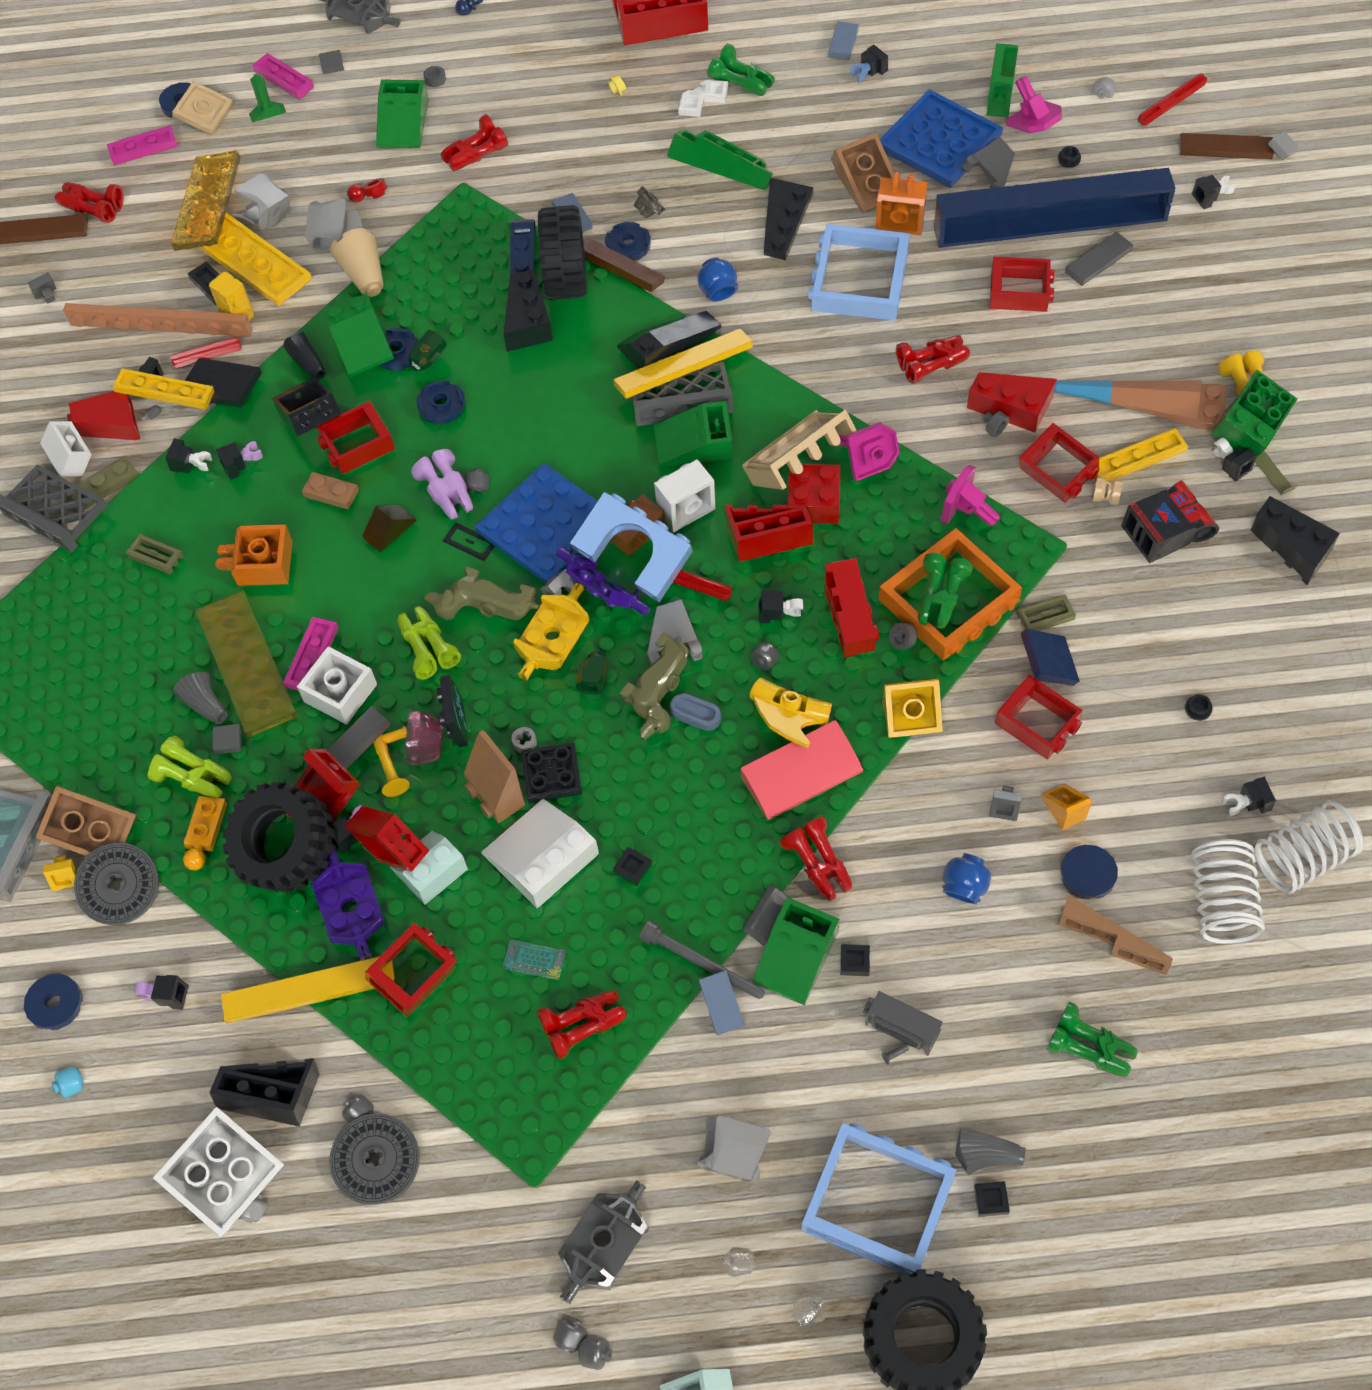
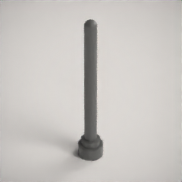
M648 920L642 929L639 940L648 945L651 943L656 945L658 943L712 974L726 970L730 983L757 999L764 997L765 991L763 988L663 933L664 930L656 922Z

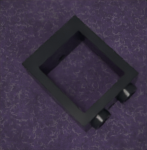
M316 377L272 398L281 419L297 436L341 415L333 394Z

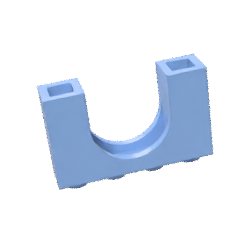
M604 492L570 544L575 551L595 563L610 539L617 533L625 530H636L644 533L653 542V554L649 563L635 582V585L639 591L659 603L693 552L689 544L690 540L680 533H677L676 536L667 531L669 528L659 520L652 522L646 518L647 514L638 507L634 506L631 509L626 506V501L614 493L610 496Z

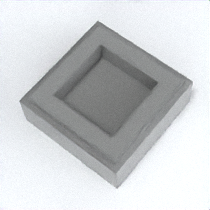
M1285 131L1268 143L1282 160L1295 153L1299 148Z

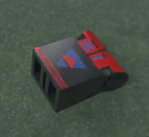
M1182 480L1175 483L1168 491L1166 489L1128 505L1121 527L1149 564L1189 545L1191 542L1206 541L1214 537L1219 531V526L1205 508L1198 503L1194 494Z

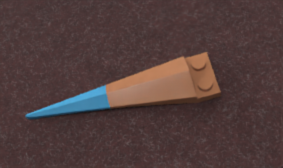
M1201 380L1057 381L1054 393L1091 399L1137 410L1196 429L1213 430L1224 414L1226 385L1201 384Z

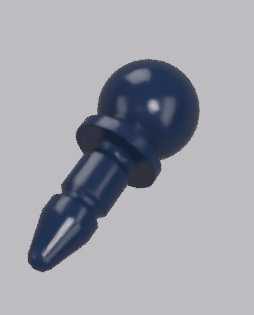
M458 0L455 10L459 15H468L472 10H476L475 5L482 3L483 0Z

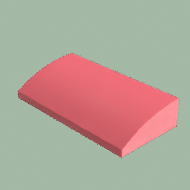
M836 720L805 735L810 741L808 748L791 742L741 767V778L767 820L863 772L853 748Z

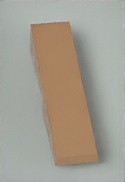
M1068 896L1059 926L1112 944L1113 948L1110 955L1164 975L1167 974L1173 961L1172 957L1074 897Z

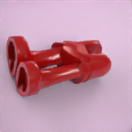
M485 114L479 118V131L469 138L453 142L441 152V158L449 165L452 171H457L467 165L481 161L482 156L504 149L508 146V140L500 127L495 128L490 117Z
M65 182L62 185L63 192L56 193L54 197L55 202L62 207L83 214V212L89 213L99 221L109 223L115 219V211L119 212L122 208L124 192L122 187L116 184H110L106 188V192L101 193L91 190L85 185ZM86 200L95 202L96 204L86 202Z
M955 335L930 341L927 343V347L914 351L908 343L897 344L896 356L901 370L905 371L906 379L911 384L920 382L924 376L942 367L949 369L966 361L970 356V350L967 346L963 345L961 335ZM932 357V360L927 361V362H924V363H920V362L925 361V360H927V359H929V358Z
M821 816L807 823L803 828L800 827L786 835L778 842L784 850L796 851L807 868L804 869V872L816 886L819 893L830 902L836 899V894L828 881L829 879L834 877L844 893L852 889V881L843 861H839L825 833L828 826L824 816ZM806 835L813 841L825 863L818 862L807 841Z
M615 990L602 992L598 995L576 1001L575 1004L577 1006L565 1012L556 1014L548 1007H542L537 1010L547 1038H549L551 1047L558 1060L566 1057L572 1046L597 1032L604 1033L625 1020L627 1012L623 1006L606 1012L603 1010L619 1000ZM581 1019L587 1021L567 1032H559Z

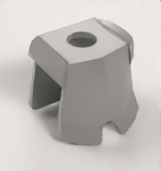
M258 174L235 188V193L253 201L246 206L247 211L231 214L233 216H240L261 229H268L275 226L285 217L290 203V194L284 189L279 188L266 175Z
M344 198L323 203L313 201L309 204L305 236L314 250L321 251L330 248L335 239L339 242L343 238V233L362 228V222L357 210H346V200Z
M722 1115L708 1117L706 1119L705 1152L699 1157L697 1164L705 1171H712L741 1179L745 1182L759 1180L760 1170L758 1163L770 1137V1130Z

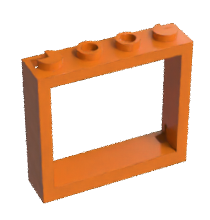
M956 528L883 583L879 589V601L901 622L912 624L917 632V637L944 661L951 654H958L963 645L969 640H976L988 625H995L1007 610H1014L1015 605L1021 601L1022 587ZM956 552H959L1003 593L945 638L929 622L927 625L920 624L918 612L900 595L927 575L923 568V560L926 554L938 553L947 560Z

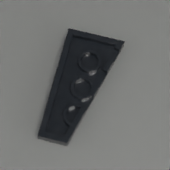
M774 178L770 179L764 240L765 256L782 260L787 259L813 196V187Z

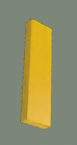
M121 368L113 385L114 391L118 393L203 410L207 409L214 394L213 386Z
M1176 428L1100 457V471L1097 476L1105 477L1107 481H1113L1186 452L1188 445Z

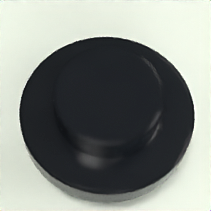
M1073 146L1064 147L1058 155V162L1067 168L1076 167L1081 161L1079 150Z
M1194 695L1185 704V712L1193 720H1206L1213 711L1212 703L1205 695Z

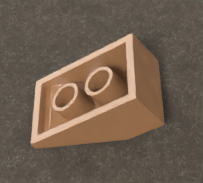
M874 133L835 149L831 157L839 179L862 213L877 207L881 177H894V171L877 133Z
M482 730L478 733L464 771L467 782L464 787L473 799L477 797L481 801L479 805L488 818L492 816L499 824L525 806L515 768L487 733Z
M56 786L35 838L88 856L92 851L103 845L125 843L136 814L61 786Z

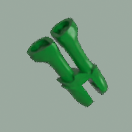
M728 43L722 48L720 58L714 57L707 71L708 77L743 87V91L757 96H764L767 88H770L775 82L773 75L753 63L746 65L737 60L735 47Z
M928 553L923 560V568L928 575V584L925 594L921 597L919 603L918 621L920 624L927 625L931 616V610L940 611L937 628L944 629L951 619L954 608L957 606L959 595H957L958 588L962 582L970 577L973 565L963 558L952 559L948 569L945 590L939 591L947 569V560L941 554Z
M1070 1001L1047 1047V1051L1053 1054L1066 1052L1094 1063L1096 1068L1120 1077L1128 1076L1131 1066L1127 1062L1115 1057L1114 1053L1130 1060L1136 1059L1138 1049L1118 1037L1111 1030L1108 1031L1102 1026L1101 1030L1083 1022L1079 1018L1078 1006ZM1068 1033L1095 1043V1048L1075 1040Z

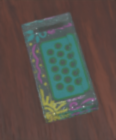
M510 939L503 968L559 980L566 952L561 949Z

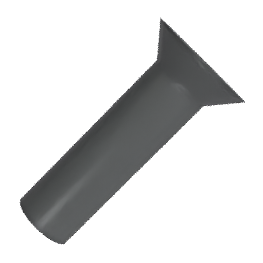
M904 1044L887 1054L882 1053V1058L888 1065L891 1059L909 1051V1048Z

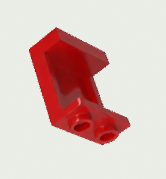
M308 749L303 758L309 764L295 784V787L311 792L318 797V800L323 801L328 807L326 813L331 814L335 822L360 783L326 749Z

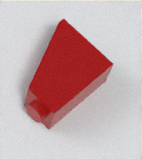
M112 391L68 403L70 414H67V419L72 421L80 436L122 440L140 439L133 403L128 394Z

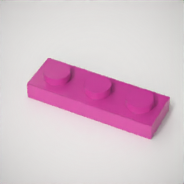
M268 53L252 65L255 73L262 75L263 78L298 100L314 88L312 80Z
M169 125L109 143L107 147L115 166L178 147L172 127Z
M312 617L283 682L286 688L298 690L297 686L325 649L328 646L331 647L339 628L337 622Z

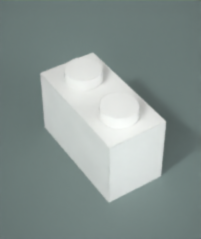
M49 421L40 444L59 476H83L92 454L72 421Z

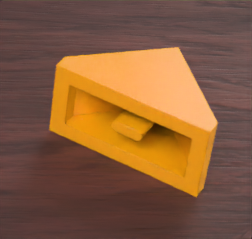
M1065 783L1041 794L1044 803L1062 830L1086 820L1092 802L1090 797Z

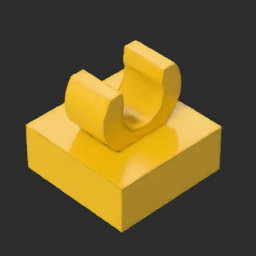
M66 855L54 857V863L44 865L43 874L52 892L74 887L77 870L71 859L66 860Z

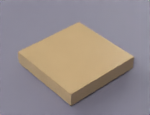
M193 81L172 111V115L213 135L233 106V100Z

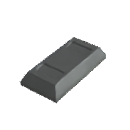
M771 883L742 930L765 946L784 902L789 896Z

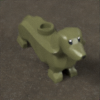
M467 566L464 571L466 577L454 582L450 590L446 589L444 594L430 592L425 597L426 601L434 605L436 614L445 620L453 619L458 610L464 606L477 608L483 615L488 617L498 615L512 620H520L529 610L539 609L536 598H533L535 588L521 584V593H510L487 579L477 580L479 570Z
M665 632L661 634L655 643L660 648L664 646L660 652L661 657L640 675L637 686L628 682L620 692V695L625 699V703L627 705L633 704L635 712L640 717L646 719L640 731L643 740H646L655 732L664 733L670 728V715L660 706V701L668 690L673 691L677 687L680 680L679 675L687 663L689 654L688 648L680 642V637L673 639Z

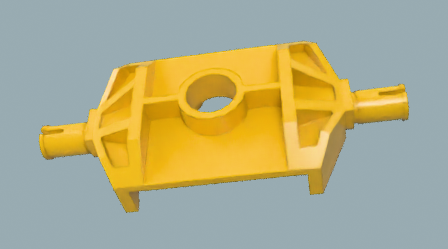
M575 583L570 593L566 596L542 595V604L520 639H514L513 643L516 651L526 662L518 673L521 679L528 680L534 668L537 670L538 668L555 670L563 665L589 622L588 613L577 602L582 591H584V587L581 584L578 586V583ZM550 632L559 633L558 638L553 640L547 639L546 635Z

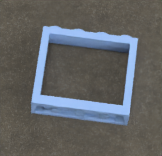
M826 224L825 234L820 233L819 238L821 251L816 253L815 265H818V268L813 269L812 272L814 287H809L808 299L812 300V311L896 321L909 249L910 233ZM831 244L897 251L889 299L822 291Z
M842 1123L802 1222V1232L899 1273L907 1271L909 1275L915 1274L917 1269H921L957 1170L951 1168L952 1165L943 1159L935 1158L932 1160L923 1156V1152L914 1147L907 1146L905 1149L895 1145V1141L887 1136L878 1135L876 1137L866 1133V1129L854 1123L846 1125ZM846 1140L943 1179L914 1258L816 1217Z

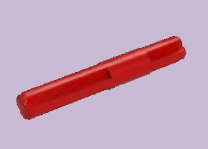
M1203 73L1197 74L1140 113L1137 118L1138 122L1142 126L1148 125L1205 86L1207 77Z

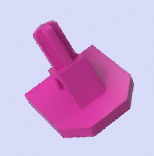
M1023 76L1016 81V86L1024 101L1020 103L1021 110L1005 120L1006 126L1026 133L1045 131L1062 120L1061 106L1044 101L1041 93L1035 94L1027 76Z
M880 422L848 435H839L841 440L839 445L848 447L853 478L856 481L891 468L900 453L896 431Z
M972 465L965 466L956 481L952 479L945 491L948 496L944 503L940 522L947 525L958 509L967 514L974 512L989 526L994 525L998 521L999 514L983 501L986 495L973 485L976 467Z

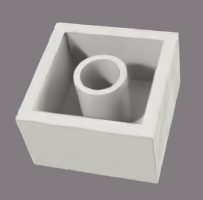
M698 459L690 464H684L679 470L661 477L654 483L656 506L664 511L665 523L673 533L716 509L714 479Z
M328 646L297 688L305 703L347 725L377 683L371 668Z

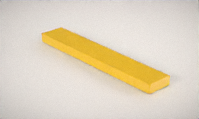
M740 328L615 378L614 386L627 399L753 347V342Z
M379 957L221 994L224 1021L226 1024L375 989L365 980V971ZM391 960L382 971L396 983L393 961Z

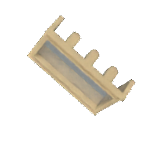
M846 409L840 414L821 413L815 410L743 463L742 466L753 486L783 490L787 486L778 472L781 467L787 464L793 474H800L803 471V467L797 455L806 449L812 460H819L822 457V453L816 441L825 436L829 445L838 446L841 441L839 435H848L857 430Z

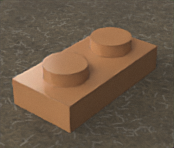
M312 472L302 493L306 498L349 510L359 489L356 484Z

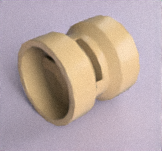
M1097 476L1092 501L1099 503L1101 501H1108L1109 504L1118 506L1123 481L1116 479L1107 481L1105 477ZM1106 484H1107V485H1108L1107 493H1106V497H1104L1105 490H1106Z

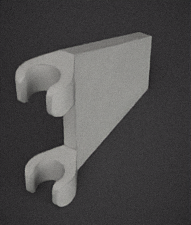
M682 599L658 606L647 653L650 666L660 658L659 654L664 646L660 648L655 644L663 632L673 639L680 637V642L685 646L688 645L693 661L702 659V648L697 640Z

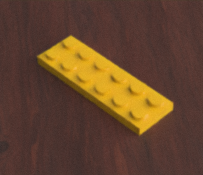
M219 207L184 233L188 241L278 307L312 280L310 272Z

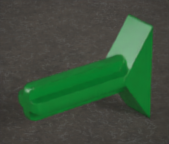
M254 74L250 81L258 105L249 113L252 123L286 113L282 103L270 100L263 76Z

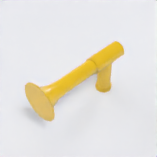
M405 726L401 729L381 734L373 742L386 775L387 784L382 788V793L387 797L403 794L410 785L408 780L400 779L397 776L387 747L388 743L409 738Z

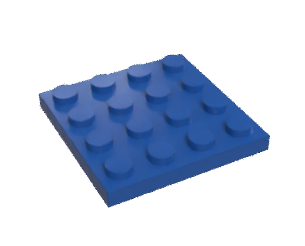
M929 89L880 138V142L886 154L951 188L966 173L961 167L966 162V158L974 155L998 139L1003 133V127Z
M543 463L475 526L478 534L546 584L558 572L567 569L566 562L556 556L559 548L564 547L570 553L582 556V554L572 548L570 542L598 501Z

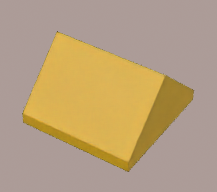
M939 679L884 685L882 704L889 738L943 732Z

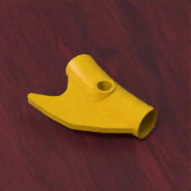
M759 678L750 692V699L754 700L758 712L767 726L784 738L805 748L809 747L810 741L801 729L809 725L817 724L824 726L828 724L832 706L830 702L798 694L764 678Z

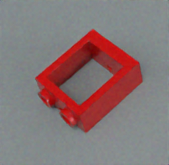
M993 256L990 309L1047 312L1049 302L1054 300V288H1050V284L1054 283L1055 269H1051V259ZM1002 277L1042 279L1041 293L1002 291Z
M370 401L317 426L320 436L316 437L322 450H328L327 457L333 468L337 466L341 474L347 473L395 450L391 434ZM368 424L376 439L339 455L332 441Z
M1052 423L1019 457L1020 469L1064 503L1071 497H1077L1083 485L1088 480H1093L1100 471L1099 457L1055 423ZM1056 444L1086 465L1065 488L1036 466Z
M1028 675L997 711L995 724L1048 760L1054 752L1056 754L1061 752L1067 742L1065 739L1069 734L1075 735L1082 725L1080 718L1083 710L1031 675ZM1030 698L1066 721L1065 725L1050 742L1014 718Z
M361 806L344 826L380 863L412 872L430 851L393 813ZM405 834V838L402 840L401 835Z
M415 923L365 971V980L406 1017L453 972L456 966L455 954L447 946L443 945L441 947L433 940L435 938L434 935L426 927L422 926L420 928ZM415 938L442 965L410 997L382 969Z

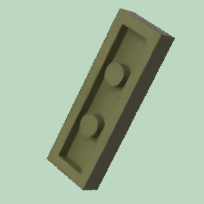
M124 456L80 482L77 486L104 499L132 482L139 473L128 458ZM78 494L67 496V502L78 500ZM95 503L84 505V510L91 507ZM78 507L71 508L75 514L79 513Z

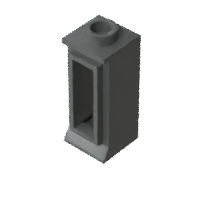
M878 991L875 999L869 998L863 1010V1013L866 1014V1026L871 1023L873 1028L918 1050L922 1048L927 1056H929L941 1032L940 1028L943 1021L881 991Z

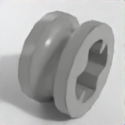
M521 727L513 732L511 740L517 753L521 754V751L536 748L537 740L532 729ZM524 737H528L529 741H526L524 745H521L519 740H523Z

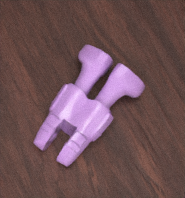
M441 449L432 454V460L437 469L442 472L443 479L437 476L428 457L425 456L414 464L411 469L413 478L417 481L427 480L429 482L427 487L428 493L451 520L458 518L454 505L458 503L461 504L466 513L473 510L472 501L467 493L466 483L458 471L452 470L451 466L455 462V456L452 451Z

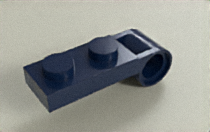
M535 219L511 220L510 275L534 269Z

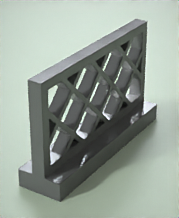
M724 362L713 363L672 380L668 385L661 384L656 386L661 389L657 395L649 392L651 390L649 389L632 396L637 426L662 422L703 403L727 401L728 413L733 412L731 387H729ZM710 372H721L716 378L708 375ZM688 375L696 376L692 381L684 378ZM701 380L709 382L705 388L698 385ZM678 383L686 386L682 391L674 388ZM716 386L719 387V388H722V389L712 390V389H713L714 387H716ZM691 390L697 391L696 393H689ZM667 393H669V394H671V395H674V396L664 397Z
M36 465L6 497L0 494V511L5 517L71 553L78 547L75 540L108 506L107 502L102 498L39 465ZM40 474L44 476L43 482L33 484V481ZM61 485L60 491L50 493V487ZM44 489V495L33 497V491ZM28 493L27 499L16 501L21 494ZM78 494V500L67 502V496ZM61 498V504L50 506V500ZM44 502V508L33 510L34 504ZM96 504L92 510L84 511V505ZM79 508V513L67 516V509ZM61 511L62 517L50 519L51 513ZM79 520V523L72 531L67 528V523Z

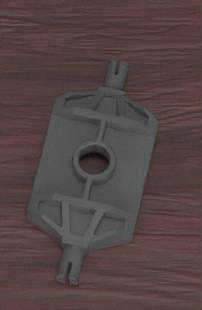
M320 0L326 2L328 20L336 16L365 27L367 34L379 29L384 24L398 27L401 22L400 18L389 15L391 8L389 0Z
M636 1180L627 1196L623 1195L621 1197L608 1193H598L558 1252L561 1261L570 1274L569 1279L571 1281L562 1295H560L562 1300H566L571 1305L574 1297L583 1286L610 1290L612 1288V1282L643 1234L649 1230L644 1218L636 1208V1202L646 1189L644 1184L641 1183L640 1185V1182ZM601 1231H606L611 1235V1241L605 1247H599L594 1243L596 1234Z

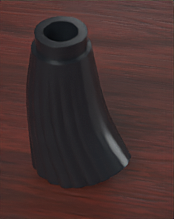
M303 331L284 340V349L311 378L316 377L318 380L325 377L326 370Z

